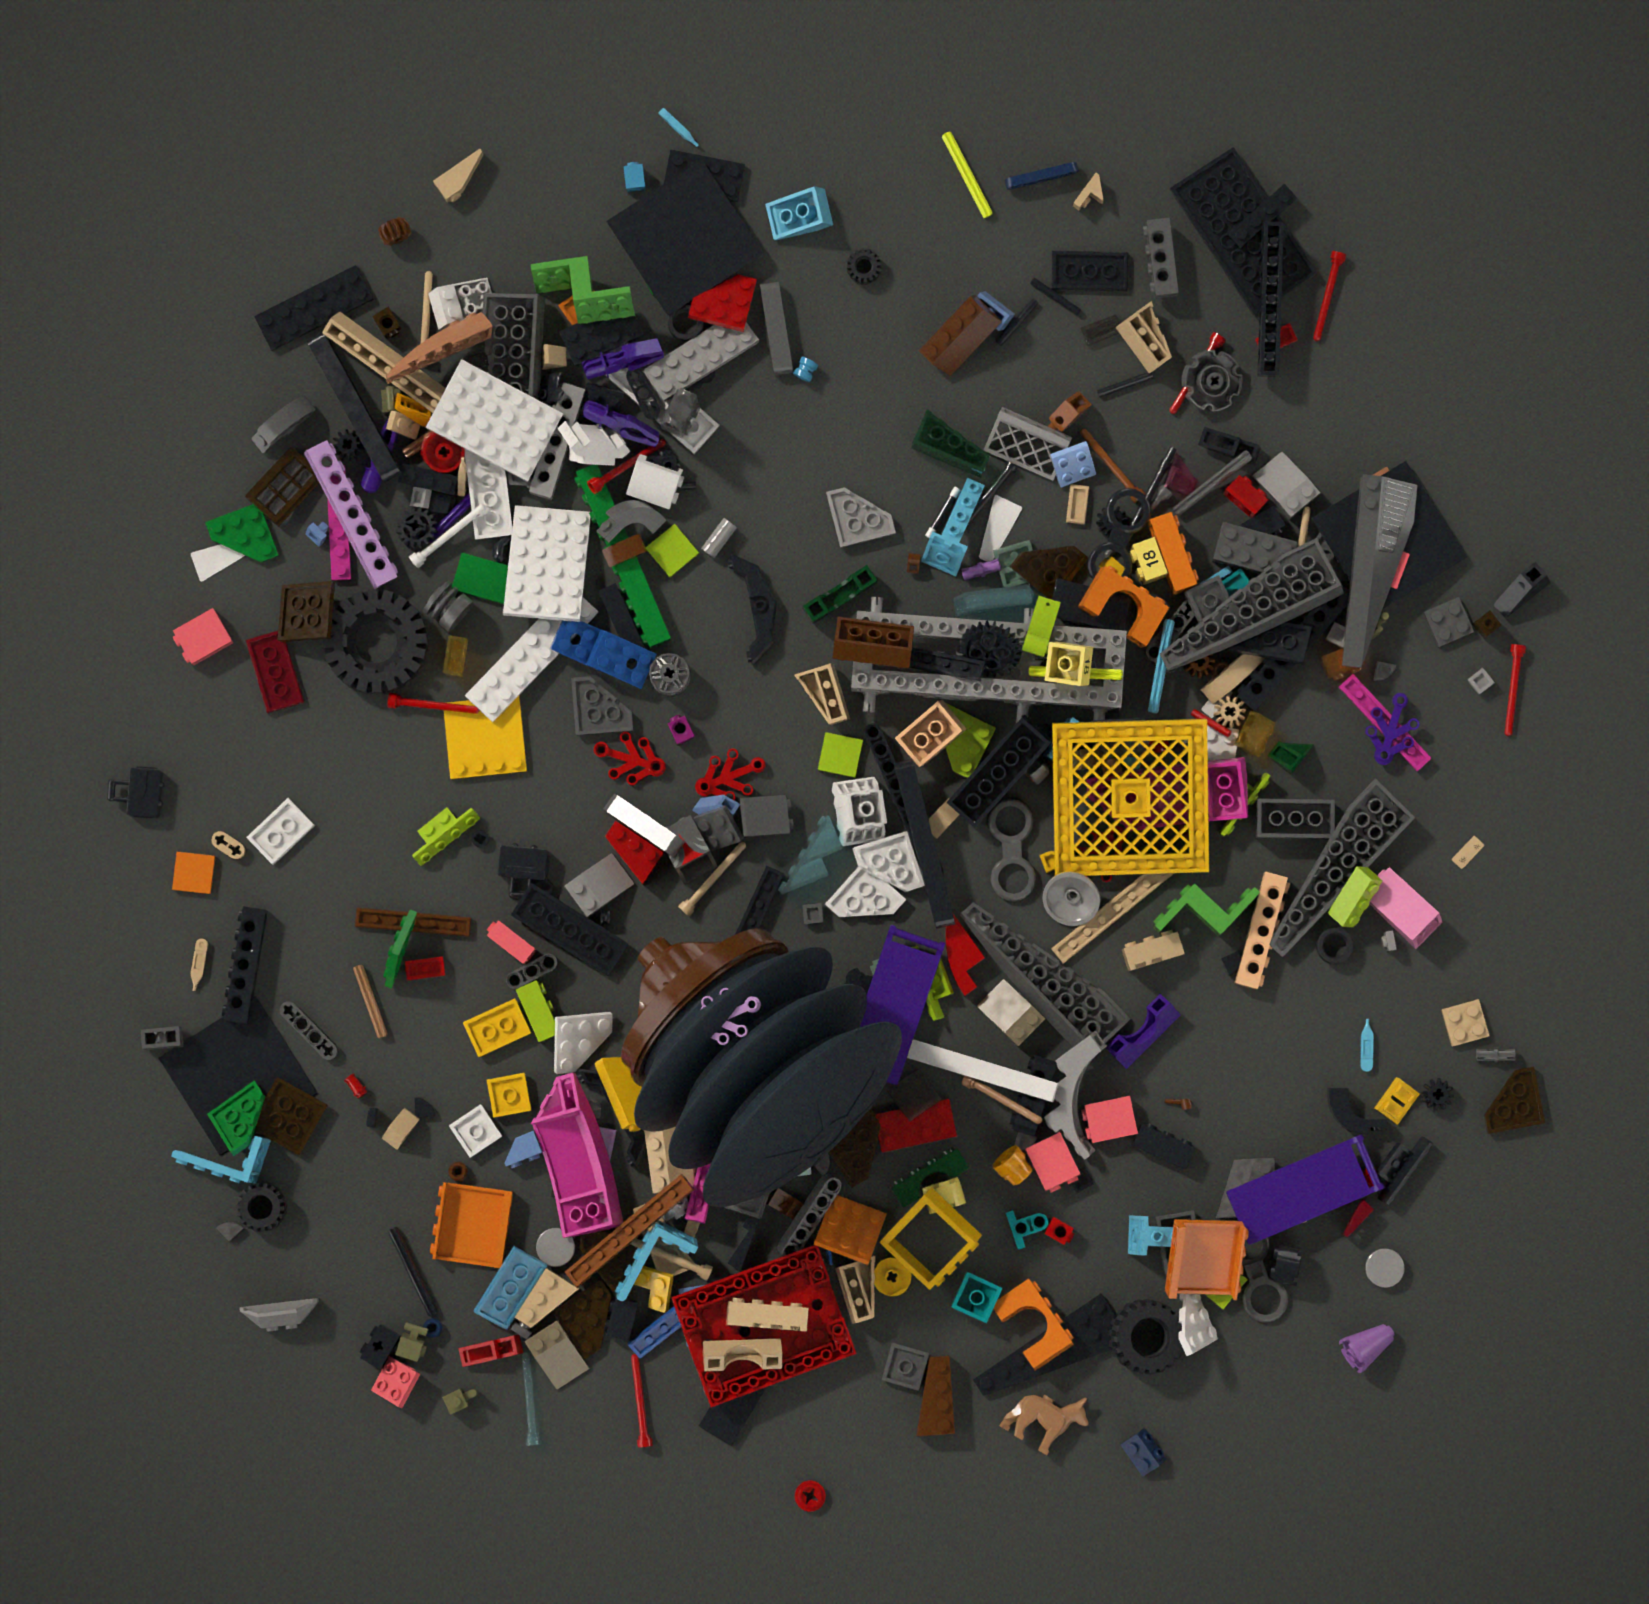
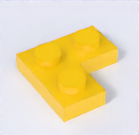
M643 1266L634 1285L650 1289L648 1308L666 1313L669 1310L674 1275Z

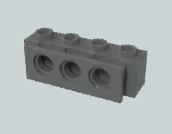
M1170 218L1147 220L1146 226H1143L1144 237H1147L1148 244L1145 245V251L1150 261L1147 264L1148 274L1152 278L1150 292L1154 294L1155 299L1178 296L1179 291ZM1159 237L1163 242L1157 244L1153 241V238ZM1162 256L1165 261L1162 263L1157 262L1155 257ZM1163 274L1167 277V280L1160 281L1157 276Z

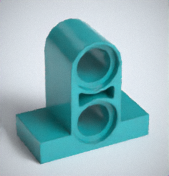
M1013 1210L1005 1213L1018 1250L1025 1248L1022 1237L1042 1231L1048 1225L1047 1217L1041 1213L1016 1220ZM1037 1216L1043 1217L1045 1221L1044 1225L1039 1228L1034 1225V1219ZM1020 1222L1026 1225V1231L1022 1234L1017 1233L1015 1229L1016 1225Z

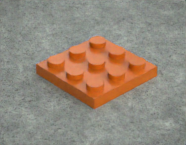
M837 1195L824 1215L814 1245L868 1265L887 1213Z

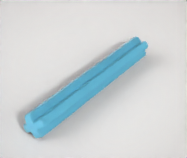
M1170 619L1164 620L1148 712L1155 714L1159 711L1166 666L1160 653L1171 645L1175 623Z

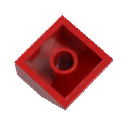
M1239 475L1227 487L1223 495L1248 517L1253 518L1267 503V494L1260 488L1255 489L1252 486L1253 482L1248 477Z

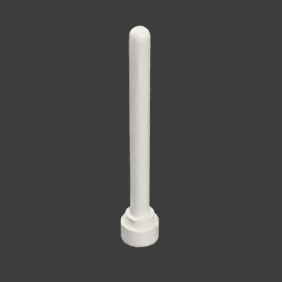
M480 504L423 551L414 552L410 555L409 558L417 568L424 565L427 556L484 512L486 509L485 505Z

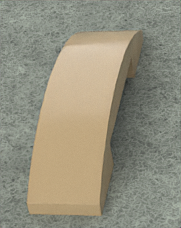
M1241 654L1200 690L1214 704L1243 681L1265 658Z

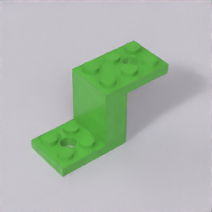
M587 256L531 264L536 294L572 288L578 324L635 316L630 286L601 291L593 290Z
M1195 883L1192 886L1188 884L1179 893L1181 898L1179 900L1175 898L1166 907L1168 909L1165 915L1160 913L1153 921L1155 923L1153 928L1160 932L1185 905L1219 936L1256 898L1260 891L1255 887L1246 889L1240 895L1242 900L1238 904L1236 902L1233 903L1225 912Z

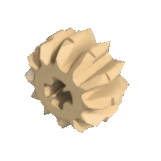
M1226 696V703L1222 698L1219 699V703L1222 706L1215 704L1214 708L1220 711L1213 713V716H1220L1216 722L1219 723L1223 720L1222 725L1225 727L1229 723L1230 729L1233 728V722L1239 726L1240 722L1238 719H1245L1240 713H1245L1246 709H1239L1243 702L1241 701L1236 704L1237 697H1234L1232 702H1230V696ZM1225 708H1228L1229 710L1233 709L1234 712L1232 714L1234 716H1226L1225 713L1227 710H1225Z

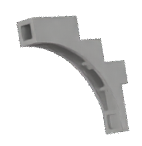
M1096 1031L1056 1060L1058 1069L1065 1073L1066 1077L1058 1082L1059 1085L1054 1098L1057 1102L1059 1101L1060 1105L1044 1117L1047 1126L1054 1130L1055 1133L1060 1129L1063 1130L1064 1137L1072 1142L1076 1153L1082 1156L1084 1160L1096 1150L1083 1134L1078 1117L1077 1100L1080 1082L1086 1068L1092 1059L1107 1047Z

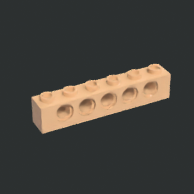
M1264 872L1259 889L1260 893L1257 897L1234 984L1256 990L1259 986L1262 987L1265 975H1262L1264 967L1267 968L1269 964L1268 950H1272L1269 944L1273 931L1277 930L1280 923L1277 917L1278 913L1282 912L1284 908L1283 894L1288 893L1290 883L1287 882V877ZM1270 889H1275L1278 892V897L1274 900L1268 897ZM1269 907L1272 909L1273 915L1271 918H1266L1263 915L1264 908ZM1260 926H1265L1268 929V934L1265 937L1258 934ZM1259 944L1262 946L1263 952L1261 955L1254 954V945ZM1250 963H1255L1258 966V971L1255 974L1248 971Z

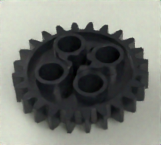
M986 621L985 625L978 622L977 627L972 624L971 629L967 628L965 634L962 635L959 645L961 647L960 653L963 654L962 657L985 661L986 667L984 672L986 677H988L989 673H992L993 677H996L997 673L1001 676L1004 675V672L1009 674L1011 669L1015 670L1022 655V645L1019 644L1020 638H1015V632L1009 633L1010 627L1003 629L1004 624L998 627L996 621L993 622V625H990L988 621Z

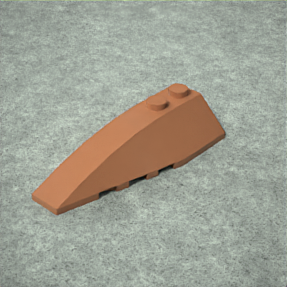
M475 312L469 314L463 321L456 320L450 323L449 327L425 340L400 360L386 375L387 384L491 338L493 327L491 322L482 312L478 314Z

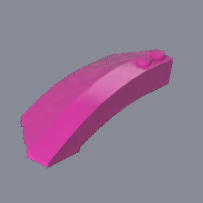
M1245 757L1208 760V821L1248 818ZM1181 763L1175 764L1171 769L1179 775L1185 766ZM1165 766L1153 768L1158 775L1166 769ZM1147 768L1134 771L1140 776ZM1168 771L1162 779L1167 784H1170L1176 777ZM1188 771L1181 777L1187 784ZM1118 772L1117 774L1121 776L1124 772ZM1130 772L1125 778L1137 777ZM1149 772L1144 778H1150L1151 784L1157 777ZM1109 774L1104 780L1111 786V779L1118 778L1114 774ZM1090 777L1086 779V782L1092 787L1099 779L1097 777ZM1178 780L1172 788L1179 794L1186 786ZM1161 781L1153 787L1158 794L1166 788ZM1101 783L1095 790L1102 796L1109 788ZM1169 790L1162 798L1170 803L1176 795ZM1150 791L1151 803L1157 796ZM1093 792L1088 796L1093 802L1099 799ZM1111 793L1105 798L1110 805ZM1128 793L1125 800L1128 803H1132L1136 800V795ZM1182 796L1188 802V797ZM1179 799L1172 807L1179 813L1186 805ZM1161 800L1153 806L1159 813L1166 807ZM1103 801L1099 804L1104 811L1109 808ZM1151 809V817H1144L1149 823L1157 816ZM1171 809L1163 815L1168 822L1176 816ZM1188 810L1182 815L1187 821ZM1130 817L1125 819L1128 822L1132 823L1137 817ZM1179 818L1173 825L1185 823ZM1159 819L1153 826L1155 828L1164 827L1167 824ZM1123 820L1120 821V823H1122L1125 826V828L1128 827V825ZM1140 820L1134 827L1137 830H1143L1148 825Z
M574 1072L556 1077L552 1090L546 1095L540 1106L541 1110L537 1117L532 1120L531 1124L541 1146L550 1175L563 1238H569L619 1227L623 1223L617 1187L607 1149L593 1110Z

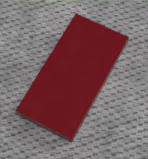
M278 630L247 639L246 644L267 714L304 703L287 642L278 641Z

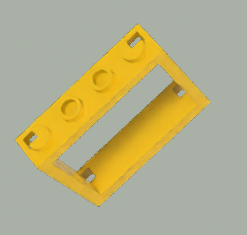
M931 1187L879 1243L931 1290L934 1285L939 1287L945 1280L943 1276L946 1273L950 1275L957 1268L955 1266L957 1262L961 1264L969 1256L967 1254L969 1249L973 1252L978 1247L979 1243L977 1241L982 1234ZM926 1204L968 1242L936 1276L894 1238Z

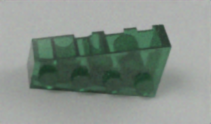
M926 410L912 442L911 449L982 478L990 455L963 437L957 430L952 429L930 410Z

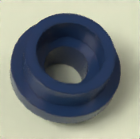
M435 1318L428 1319L423 1325L424 1328L428 1329L426 1336L430 1338H435L442 1332V1324ZM434 1324L436 1331H430L429 1326Z

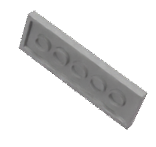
M747 322L744 332L713 325L664 356V358L645 368L643 374L662 401L666 402L674 396L677 389L690 387L759 343V339Z

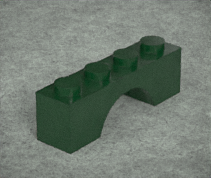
M865 565L836 587L803 605V610L812 624H815L877 584V579L868 565Z
M952 1147L943 1152L944 1156L937 1160L934 1157L926 1162L927 1167L922 1170L918 1167L909 1172L911 1176L904 1180L901 1177L893 1182L894 1186L891 1189L903 1208L920 1198L919 1187L927 1175L934 1172H942L954 1178L969 1169L958 1148L955 1150Z

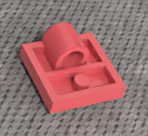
M389 1356L371 1391L397 1407L403 1408L420 1373Z

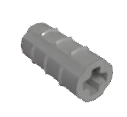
M723 518L701 549L712 558H715L737 527Z

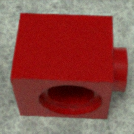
M1052 1217L1044 1231L1045 1235L1063 1245L1066 1242L1070 1243L1075 1235L1072 1232L1073 1227L1055 1217ZM1059 1226H1063L1066 1230L1063 1237L1055 1235V1229Z

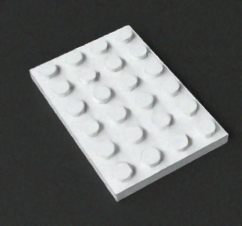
M461 359L425 428L528 482L563 413Z
M515 506L503 609L504 616L580 622L591 521L589 512Z

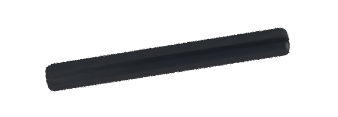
M397 1227L390 1229L388 1233L427 1315L432 1316L436 1314V1306Z

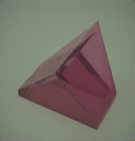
M1176 452L1164 486L1169 490L1188 496L1194 491L1198 479L1192 475Z

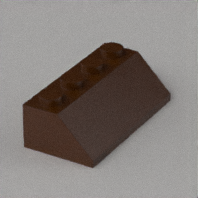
M972 295L923 345L919 352L932 365L951 376L1002 321L976 295Z
M838 617L832 659L909 668L914 626Z

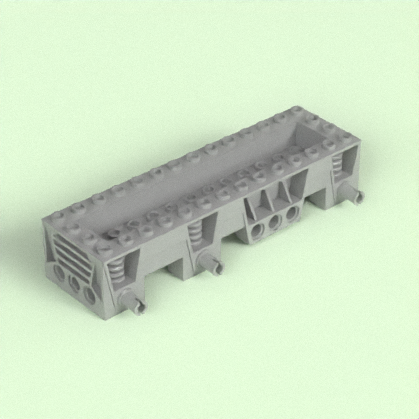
M871 597V612L857 611L856 618L914 626L912 647L961 657L963 654L960 653L961 647L959 645L966 629H971L972 624L977 627L978 622L985 625L987 621L882 613L884 599L882 597H878V605H876V597ZM1024 608L1023 623L996 621V625L999 627L1001 624H1004L1003 629L1010 627L1009 633H1016L1015 638H1020L1019 644L1023 648L1034 609L1031 608V616H1029V608ZM988 621V622H989L990 625H993V622H994V621ZM1053 626L1049 642L1093 647V661H1095L1096 669L1123 670L1124 676L1127 631ZM1022 651L1020 662L1016 665L1015 670L1011 669L1009 674L1004 672L1003 676L997 673L996 677H993L992 673H989L988 677H986L984 672L981 682L914 668H898L853 661L851 692L863 693V712H868V705L870 704L871 713L875 712L876 696L892 692L914 694L922 698L977 701L980 699L1004 701V703H1011L1017 706L1016 723L1024 714L1028 717L1029 707L1032 705L1042 706L1043 704L1080 706V709H1090L1094 712L1093 720H1105V713L1107 711H1119L1121 708L1123 678L1122 680L1095 679V682H1089V685L1086 686L1045 681V677L1029 676V666H1040L1044 660H1035V654Z

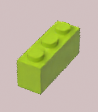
M1356 866L1328 911V914L1342 927H1354L1359 922L1364 910L1368 908L1374 894L1378 892L1383 880L1368 867Z
M536 980L516 989L538 1042L541 1043L554 1037L555 1019L552 1011L555 1010L551 1001H546L544 994L547 992L543 983L539 984Z

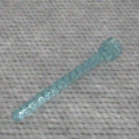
M524 1352L522 1354L529 1431L525 1442L526 1446L540 1445L541 1437L536 1433L530 1355L528 1352Z

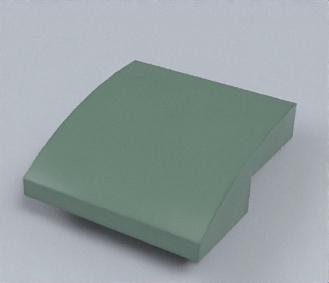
M1030 540L993 550L995 559L998 558L1002 570L999 571L1004 589L1027 583L1010 568V565L1020 552L1033 550Z

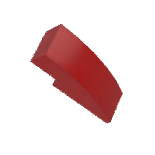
M519 1334L458 1348L462 1367L524 1353Z

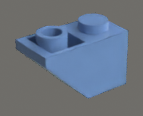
M725 795L700 798L692 811L699 815L726 805L734 818L740 804Z
M535 1131L515 1138L505 1161L506 1167L511 1166L512 1169L522 1165L521 1161L527 1158L529 1162L540 1158L539 1154L542 1153Z

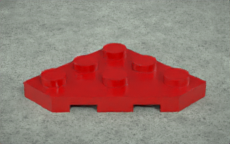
M738 274L694 297L688 318L744 332L757 279Z

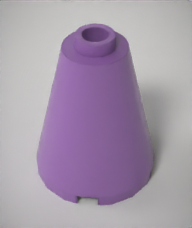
M1382 1324L1344 1337L1339 1341V1345L1343 1344L1344 1348L1341 1351L1352 1368L1357 1367L1359 1369L1357 1372L1362 1373L1391 1344L1395 1334L1390 1326Z

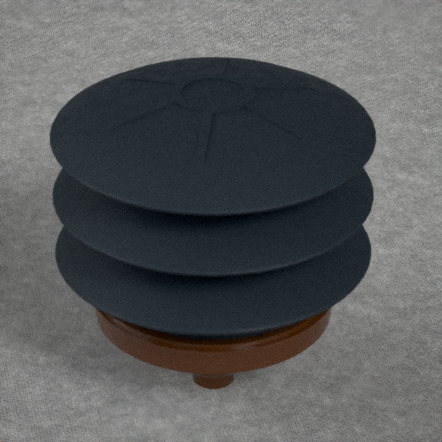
M755 928L740 932L724 941L678 942L671 945L662 936L650 942L638 956V961L645 968L641 978L638 1019L630 1029L621 1051V1060L629 1069L631 1078L637 1085L642 1086L634 1109L635 1123L640 1129L650 1132L676 1127L668 1150L669 1160L676 1168L694 1169L711 1164L703 1184L704 1200L710 1206L727 1207L758 1198L774 1191L811 1166L818 1164L854 1128L864 1114L871 1109L885 1086L901 1047V1030L899 1026L890 1022H877L860 1027L867 1007L866 992L861 986L854 984H843L826 989L833 968L832 956L828 950L821 947H805L789 952L787 946L782 941L774 939L764 929ZM723 988H728V990H724L720 995V991ZM705 996H711L713 998V1001L711 1002L709 998H706L704 1001L706 1007H703L701 1009L702 998ZM748 997H757L761 1001L759 1011L754 1013L747 1011L728 1019L736 1007L744 1004ZM750 1001L749 1007L754 1008L756 1005L755 1002ZM726 1021L737 1025H745L748 1028V1033L744 1037H739L735 1032L722 1026ZM740 1027L738 1029V1033L740 1035H743L745 1033V1029L743 1027ZM716 1032L727 1033L730 1041L726 1045H721L711 1037ZM722 1035L720 1041L722 1043L726 1042L727 1037Z

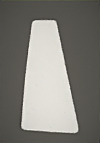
M998 495L994 496L979 555L980 559L986 562L994 559L993 550L999 549L1022 510L1021 506Z
M221 544L191 553L200 581L206 580L245 556Z

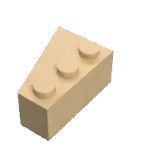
M1152 301L1116 327L1148 373H1151L1172 357L1165 337L1161 334L1158 326L1159 320L1153 312L1152 307L1154 306Z
M1172 930L1161 933L1162 937L1155 938L1153 935L1144 938V942L1136 944V941L1125 944L1122 953L1128 972L1185 954L1178 932L1173 933Z
M875 1256L871 1257L868 1265L856 1261L835 1268L852 1324L874 1318Z

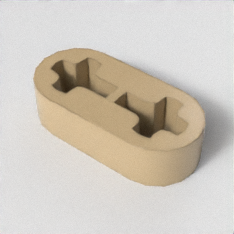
M218 831L212 836V844L233 859L244 857L246 853L244 845L228 834ZM224 835V841L228 843L227 846L222 843L217 845L216 837ZM230 845L236 848L239 845V850L241 851V854H236L234 856V851L229 848Z

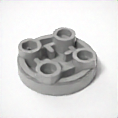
M551 1228L544 1231L538 1238L536 1251L541 1261L549 1266L558 1267L571 1260L575 1252V1242L573 1237L563 1238L561 1228Z
M1378 1249L1368 1256L1365 1264L1366 1275L1373 1284L1379 1287L1394 1286L1403 1277L1404 1262L1397 1252L1391 1249Z

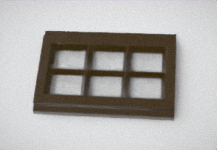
M290 447L245 495V498L279 527L318 486L319 481L308 460Z

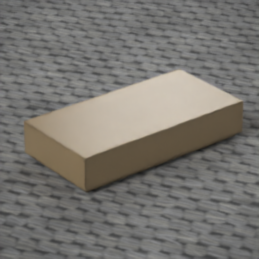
M1070 484L1066 523L1085 525L1089 486Z

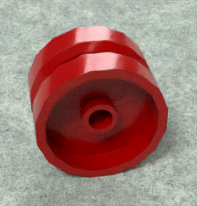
M433 431L424 438L421 444L423 461L428 467L437 472L448 473L460 466L461 458L465 454V448ZM441 447L445 448L444 454L439 453Z

